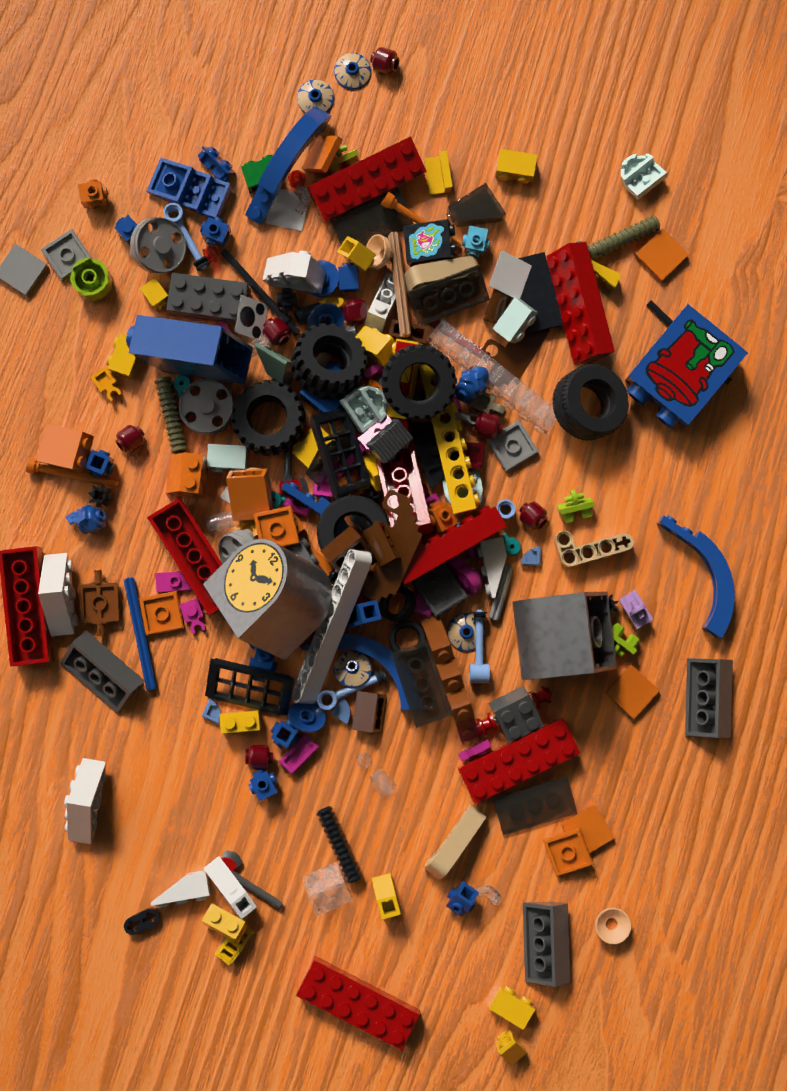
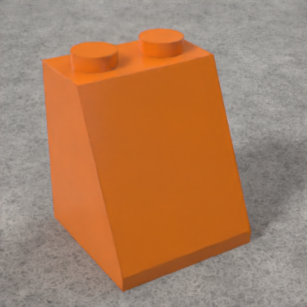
M185 452L171 455L166 494L204 498L208 473L207 458L204 455Z

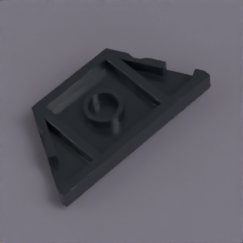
M407 420L415 449L429 487L432 490L445 478L433 424L431 422L420 423ZM451 433L446 437L447 442L453 441ZM453 452L450 459L452 461L457 460L459 453Z

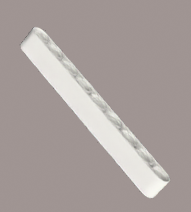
M351 549L345 556L332 589V602L329 612L315 632L294 685L292 699L295 703L314 704L318 698L371 566L372 556L370 552Z

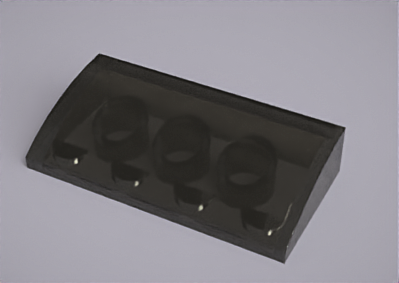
M396 188L390 191V193L395 195L394 198L397 199V202L407 208L399 189ZM386 194L330 219V224L340 245L348 236L359 241L365 247L374 235L379 234L388 238L390 232L399 233L404 230L403 226L414 223L395 209H386L381 205Z
M480 265L407 292L415 321L418 325L422 326L490 300Z
M425 640L391 653L415 727L417 728L453 715L429 642Z
M567 776L492 798L503 835L577 814Z

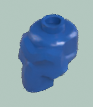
M474 367L471 371L465 370L462 372L459 383L455 387L457 399L464 403H471L475 398L485 393L487 390L486 383L489 381L488 370L484 367Z
M85 505L66 516L70 525L75 523L84 534H96L106 526L105 512L91 505Z

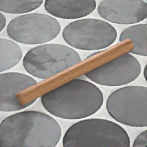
M390 232L388 239L393 249L391 264L400 336L407 338L411 335L400 237L398 232Z

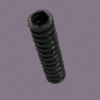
M332 806L325 807L319 810L316 815L320 817L319 821L323 823L321 826L325 828L324 832L328 834L326 837L330 839L329 843L333 845L331 848L335 850L334 855L338 856L336 859L340 861L339 866H342L341 870L345 872L344 877H347V883H353L361 879L363 874L359 872L360 868H357L358 863L354 861L355 857H352L353 852L349 850L350 845L347 846L348 841L344 839L345 834H342L343 830L339 828L340 823H337L338 819L334 817L335 812H332Z

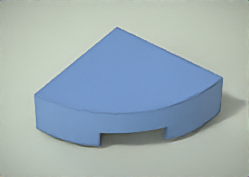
M534 547L527 551L521 560V565L540 566L541 547Z
M341 698L331 713L345 724L348 723L350 718V707L347 701Z
M209 699L201 717L220 724L219 714H221V710L218 704Z

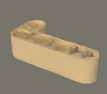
M476 256L415 265L404 274L406 292L408 296H416L424 292L428 287L476 279L481 276V271Z
M561 531L554 537V545L559 562L564 567H573L622 553L631 549L634 544L633 537L627 533L577 547L575 546L573 536L568 531ZM560 535H565L568 538L566 545L559 543L558 538ZM622 538L628 541V544L625 546L615 547V543L622 541ZM602 543H607L610 546L608 553H604L601 550ZM584 548L591 550L592 555L590 558L583 556L582 551ZM566 553L573 556V562L570 564L564 560Z
M469 805L439 849L428 859L423 868L439 880L445 877L480 828L486 816L474 806Z

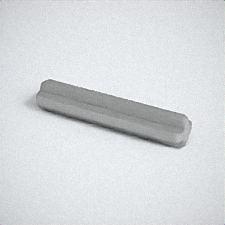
M504 565L497 593L489 618L498 621L513 572L512 566Z

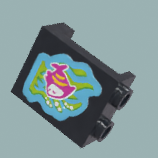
M448 219L403 226L406 262L410 267L423 262L455 259L454 255H457L456 243H453L452 237L455 236L454 224L451 225Z

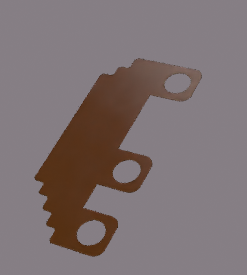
M550 330L528 335L524 332L525 335L521 341L516 344L508 342L506 347L493 339L487 340L481 349V355L494 363L489 372V381L486 383L487 389L492 391L494 386L500 388L502 384L508 386L510 382L517 384ZM491 344L498 348L497 355L493 357L486 353L487 346Z
M394 490L387 492L382 506L384 509L398 515L393 527L387 524L385 526L401 558L382 568H379L378 564H376L372 576H366L364 585L359 593L372 600H377V602L380 601L381 597L387 598L390 593L396 595L422 537V533L418 532L419 525L415 524L416 516L412 515L414 508L410 506L411 498ZM392 495L397 496L400 500V504L396 508H391L387 503L388 498Z

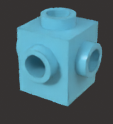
M469 226L468 235H464L462 246L465 247L464 253H468V256H483V252L488 251L490 241L486 239L488 229Z

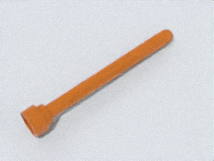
M390 192L386 194L381 202V205L386 209L393 208L416 224L427 222L398 203L397 199L394 198L395 195ZM453 239V243H456L457 250L460 249L461 244L455 239Z
M29 458L26 466V472L31 474L45 472L111 487L118 486L117 480L105 477L97 478L86 473L44 465L34 458Z

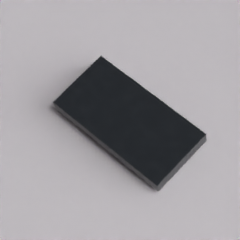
M545 252L518 258L532 265L520 299L538 312L535 316V322L525 330L526 335L563 326Z

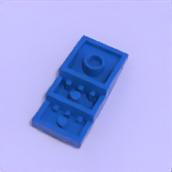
M160 158L146 192L167 202L176 203L182 208L214 219V217L220 218L233 186L231 183L215 179L212 175L196 171L193 167Z

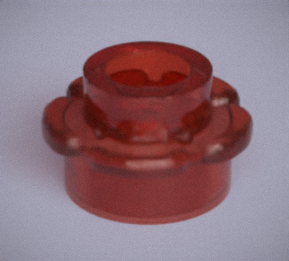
M300 170L292 171L288 176L289 185L292 188H302L305 185L306 175Z
M206 245L207 247L202 250L203 255L208 258L207 260L210 263L213 261L217 262L218 250L215 246Z

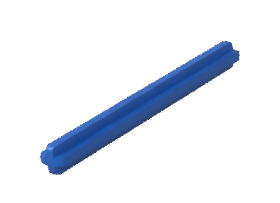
M129 577L124 579V585L146 689L153 690L157 688L145 634L135 579Z

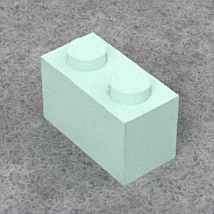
M514 297L493 327V330L509 342L516 344L524 337L527 327L535 322V316L538 312L521 299Z
M208 444L207 468L211 469V472L223 473V470L236 471L247 469L248 448L246 446Z

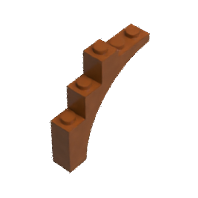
M432 616L421 620L423 630L442 681L460 740L464 742L476 738L480 735L476 729L477 725L473 709L440 616L438 618Z

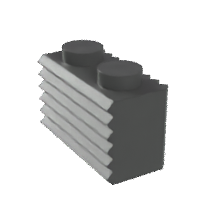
M393 419L370 439L366 446L379 462L389 463L396 457L395 454L399 450H404L410 445V440L413 437L400 420Z

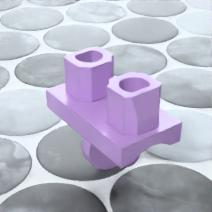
M636 590L619 599L620 604L636 630L654 620Z

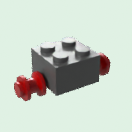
M542 685L539 692L534 693L530 691L528 693L524 686H521L490 702L489 705L494 717L489 712L487 713V718L483 720L476 719V729L479 735L483 733L486 736L487 731L492 728L495 731L498 730L496 724H499L510 744L543 727L544 725L536 708L539 709L540 704L545 701L547 703L552 702L551 698L553 695L549 687L545 688Z

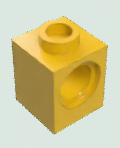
M153 278L140 288L155 311L167 306L168 294L156 278Z

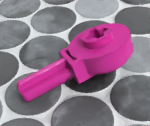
M457 556L446 561L452 568L451 572L455 575L463 590L470 595H474L481 590V576L475 568L467 565L462 558L459 560Z

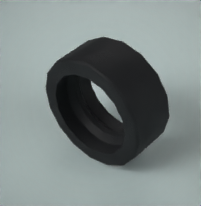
M402 585L399 586L397 592L404 595L405 604L398 614L390 613L388 608L389 600L393 594L390 593L387 598L381 597L378 602L380 614L384 618L398 623L410 618L416 606L413 592Z
M413 621L399 622L392 628L389 636L391 648L403 657H411L418 654L423 649L426 641L422 627ZM403 628H412L418 634V644L411 650H403L396 643V635Z

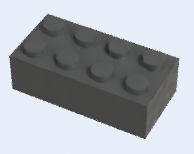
M172 273L166 310L169 315L236 324L241 295L248 297L250 288L248 283Z

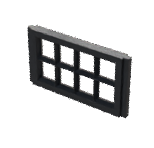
M344 407L310 416L309 422L332 495L335 499L371 488V481L353 423ZM342 419L346 431L337 433L334 421ZM329 423L332 435L323 437L320 425ZM347 435L351 447L342 450L339 438ZM334 439L337 452L329 454L325 442ZM352 452L356 463L347 466L344 454ZM339 456L343 468L334 470L330 458ZM357 468L361 480L352 482L349 470ZM344 472L348 484L339 486L336 474Z
M211 658L205 696L274 714L288 715L295 678L286 674ZM220 668L232 671L231 680L219 677ZM237 672L249 675L248 684L236 681ZM254 676L266 679L264 688L252 685ZM270 680L282 683L281 692L269 689ZM218 682L230 685L229 694L217 691ZM235 686L247 689L246 697L233 695ZM251 690L262 692V701L250 699ZM267 695L279 696V704L266 703Z

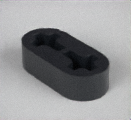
M149 907L130 916L124 922L125 932L129 935H135L154 926L160 919V912L155 907ZM148 912L156 915L153 918V922L151 919L144 921V918L148 916ZM131 920L133 923L140 920V924L136 926V930H134L133 928H129Z

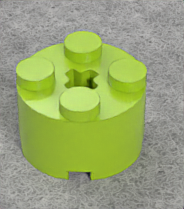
M84 258L74 264L70 281L81 297L88 301H95L104 298L113 287L112 276L101 261Z

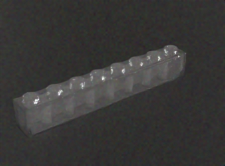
M444 319L431 333L428 339L429 345L437 350H441L451 363L456 362L462 372L465 370L471 371L474 367L486 368L489 374V381L486 383L487 388L490 389L488 392L496 396V398L500 397L504 401L503 404L510 410L515 409L519 412L518 416L525 422L529 420L534 424L533 428L537 432L547 434L555 425L557 418L551 404Z

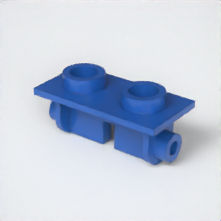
M202 146L204 151L198 154L199 161L209 170L214 165L215 168L212 170V173L219 180L227 182L229 174H236L232 169L233 166L227 160L219 157L220 153L214 147Z

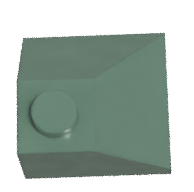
M256 342L254 346L267 375L272 377L271 381L274 382L276 380L281 382V384L289 386L294 374L291 371V360L270 347Z

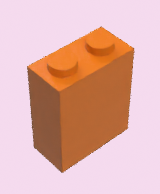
M46 424L36 461L84 473L94 436L82 431Z
M268 468L229 471L226 481L233 521L248 522L254 520L253 514L274 509Z

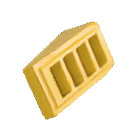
M592 261L595 277L613 292L621 274Z
M373 453L365 455L363 459L371 484L377 492L381 491L376 458Z
M247 927L245 931L247 936H242L241 941L243 942L241 944H237L226 937L215 955L231 966L255 931ZM227 943H232L238 949L235 951ZM223 949H226V950H227L229 953H231L233 956H232V957L228 956V955H227L226 953H224L222 950H223Z

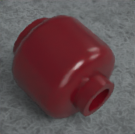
M379 47L372 53L370 58L373 69L386 75L395 72L400 61L394 50L385 47Z
M360 297L346 299V303L342 305L346 322H351L352 326L363 324V320L366 319L368 313L365 300H361Z
M269 318L263 324L262 334L273 346H283L290 339L291 330L281 318Z
M482 413L481 416H477L474 431H477L479 437L494 440L497 434L501 435L503 423H500L498 415Z
M129 424L116 434L117 439L115 442L121 451L132 453L144 444L143 436L145 434L139 426L134 427Z
M535 501L529 504L527 502L524 503L519 510L521 512L519 516L520 521L532 530L541 529L548 520L547 510Z
M253 744L249 749H246L245 764L251 770H266L269 764H273V752L269 751L267 745Z

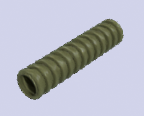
M651 215L650 218H645V221L641 220L640 223L636 222L634 226L630 225L629 228H624V231L619 230V233L615 232L613 236L608 235V238L604 237L603 240L600 239L597 243L593 242L592 245H587L591 259L595 261L597 257L606 256L607 253H612V250L616 251L618 247L623 248V245L627 246L628 243L631 244L634 240L638 241L639 238H644V235L649 236L650 233H655V230L660 231L658 218Z
M162 377L156 379L154 383L157 385L156 390L159 391L157 395L160 396V407L163 408L161 412L164 413V424L167 425L165 428L168 430L167 436L170 437L168 441L171 442V453L178 454L188 450V447L185 446L187 442L184 440L185 435L182 434L184 430L181 429L182 423H180L181 418L178 417L180 413L177 412L178 406H176L177 401L174 400L176 397L173 395L174 389L171 388L173 387V384L170 383L171 378Z

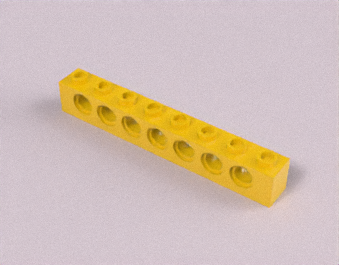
M421 365L419 369L426 399H428L436 390L433 382L437 377L429 366ZM452 401L443 413L437 414L431 420L453 513L455 516L479 511L480 499L478 494H474L473 487L476 486L474 476H470L469 468H472L469 456H465L464 450L467 449L465 438L461 439L460 431H463L461 421L457 420L455 414L458 413L457 403ZM445 415H450L451 420L446 424L442 423V418ZM448 434H455V439L452 442L446 441ZM459 452V458L452 461L450 459L451 454ZM458 470L464 471V476L461 479H455V473ZM462 489H468V495L465 498L459 497V492Z

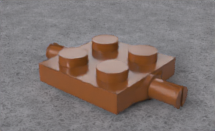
M94 570L95 582L79 585L80 622L97 624V636H104V624L120 621L119 583L103 582L102 570Z

